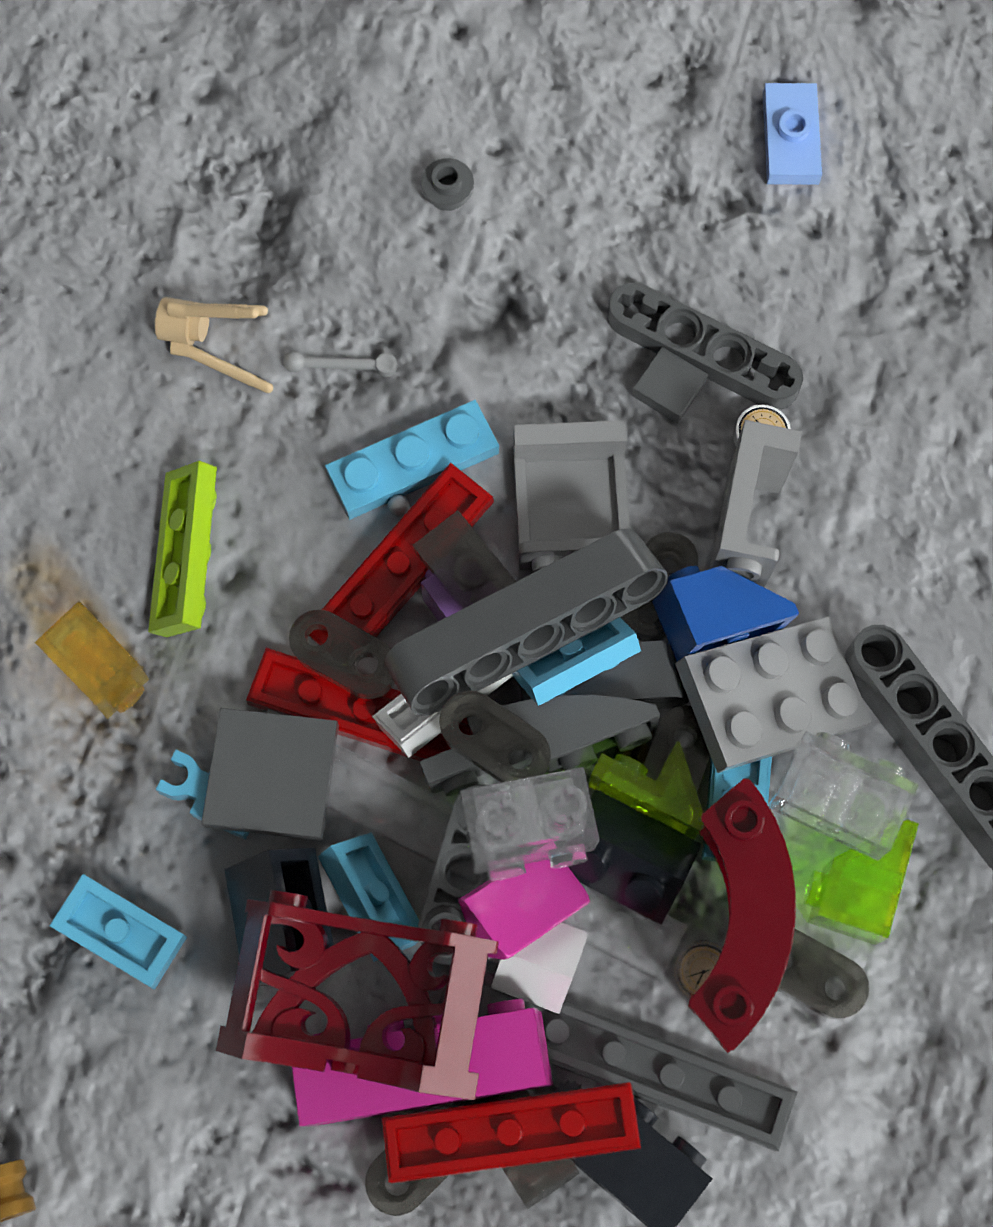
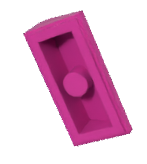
M547 843L458 899L465 921L478 925L477 937L499 941L497 954L488 953V957L502 960L511 958L591 902L584 887L554 847Z

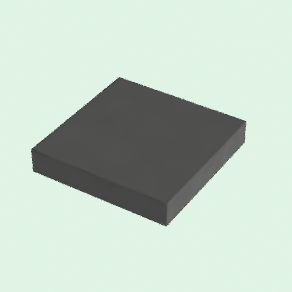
M220 708L201 824L205 828L323 841L339 728L338 721Z

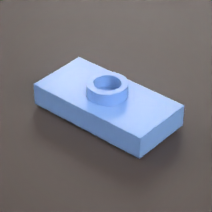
M765 83L763 90L767 184L819 185L822 177L817 83Z

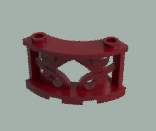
M748 778L741 780L702 814L701 822L705 827L699 832V836L710 849L722 874L729 906V922L725 943L718 961L705 982L689 999L687 1006L727 1053L735 1050L750 1034L776 995L788 965L796 923V889L787 845L775 816L761 793Z
M270 890L268 902L247 899L245 912H248L228 1018L226 1026L220 1025L216 1046L217 1052L245 1060L325 1072L327 1059L333 1060L332 1071L357 1075V1079L386 1084L418 1093L475 1100L479 1073L468 1070L488 953L497 954L499 941L478 938V925L468 922L440 918L439 930L393 924L306 909L308 896ZM270 925H289L298 929L303 934V946L295 952H291L284 946L277 945V951L281 959L286 964L299 968L290 978L273 973L263 967ZM322 926L361 933L348 937L329 947L328 937ZM389 937L424 944L417 949L410 961ZM372 953L392 974L408 1006L390 1009L377 1017L366 1030L360 1048L350 1047V1027L343 1009L331 996L316 988L344 966ZM443 953H452L449 975L444 974L436 977L432 971V963L435 957ZM262 981L279 990L265 1007L254 1029L250 1030L259 982ZM447 983L444 1003L431 1004L427 991H437ZM305 1000L319 1007L327 1016V1026L318 1035H312L306 1029L307 1019L316 1013L308 1009L299 1008ZM442 1016L438 1035L435 1017ZM413 1019L415 1029H399L405 1037L403 1047L400 1050L391 1048L387 1041L389 1028L397 1022Z

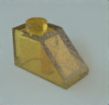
M80 601L34 642L56 669L107 719L116 711L123 713L131 708L144 692L143 685L149 680L137 661Z

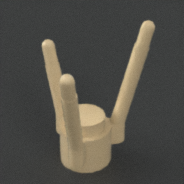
M170 297L161 299L155 317V334L157 339L171 342L170 354L189 357L265 393L273 391L271 383L193 346L195 341L203 342L205 340L209 327V317L257 318L258 316L267 315L268 309L266 306L198 303Z

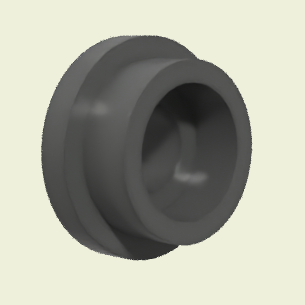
M452 158L439 159L432 162L424 170L421 178L422 192L427 201L434 207L444 211L456 210L470 199L474 190V177L469 167L463 162ZM446 178L456 180L452 185H443L439 181Z

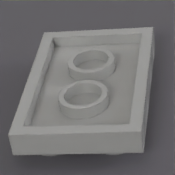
M829 616L688 655L675 663L717 773L855 731L872 723Z

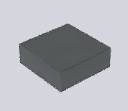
M662 347L634 386L632 396L678 424L706 384L709 374Z

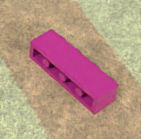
M513 999L488 1004L489 1015L477 1017L468 1070L479 1073L475 1099L553 1086L541 1011L536 1008L525 1009L524 999ZM442 1016L435 1017L438 1035ZM404 1021L395 1023L387 1032L388 1044L394 1050H400L405 1043L404 1034L399 1030L404 1028ZM363 1037L351 1039L350 1047L360 1048ZM327 1059L325 1072L292 1067L299 1127L319 1126L469 1100L418 1093L386 1084L357 1079V1075L332 1071L333 1060Z

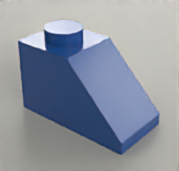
M698 566L680 569L668 576L667 585L652 601L677 662L688 655L782 630L799 615L795 603L723 566L701 572Z

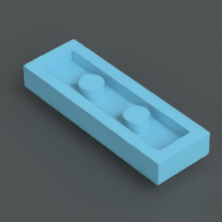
M475 399L325 465L340 502L349 520L387 504L394 495L405 496L432 484L450 463L459 470H464L499 454V444Z

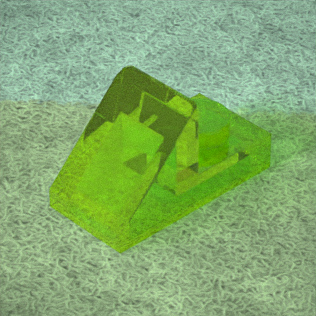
M676 741L656 781L646 776L648 769L644 765L628 756L617 754L612 759L603 753L601 754L591 773L588 787L594 790L598 789L695 840L703 826L701 822L703 811L679 741Z

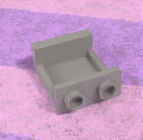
M626 420L514 425L513 459L520 570H532V573L612 532L630 528L625 463L627 445Z
M749 420L744 421L729 465L709 569L723 566L764 588L766 587L778 562L779 550L751 544L746 539L755 489L781 493L799 452L802 431Z

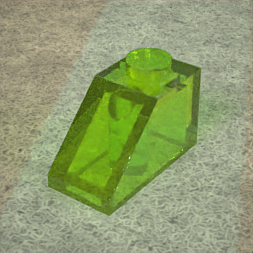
M905 820L834 857L823 867L822 872L813 870L803 901L804 904L812 906L808 923L874 945L888 939L919 823Z

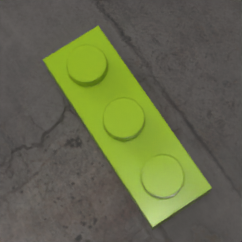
M196 461L165 473L148 632L166 638L201 629L202 617L206 608L204 593L207 563L211 556L210 533L212 513L217 499L215 491L217 467L202 461Z

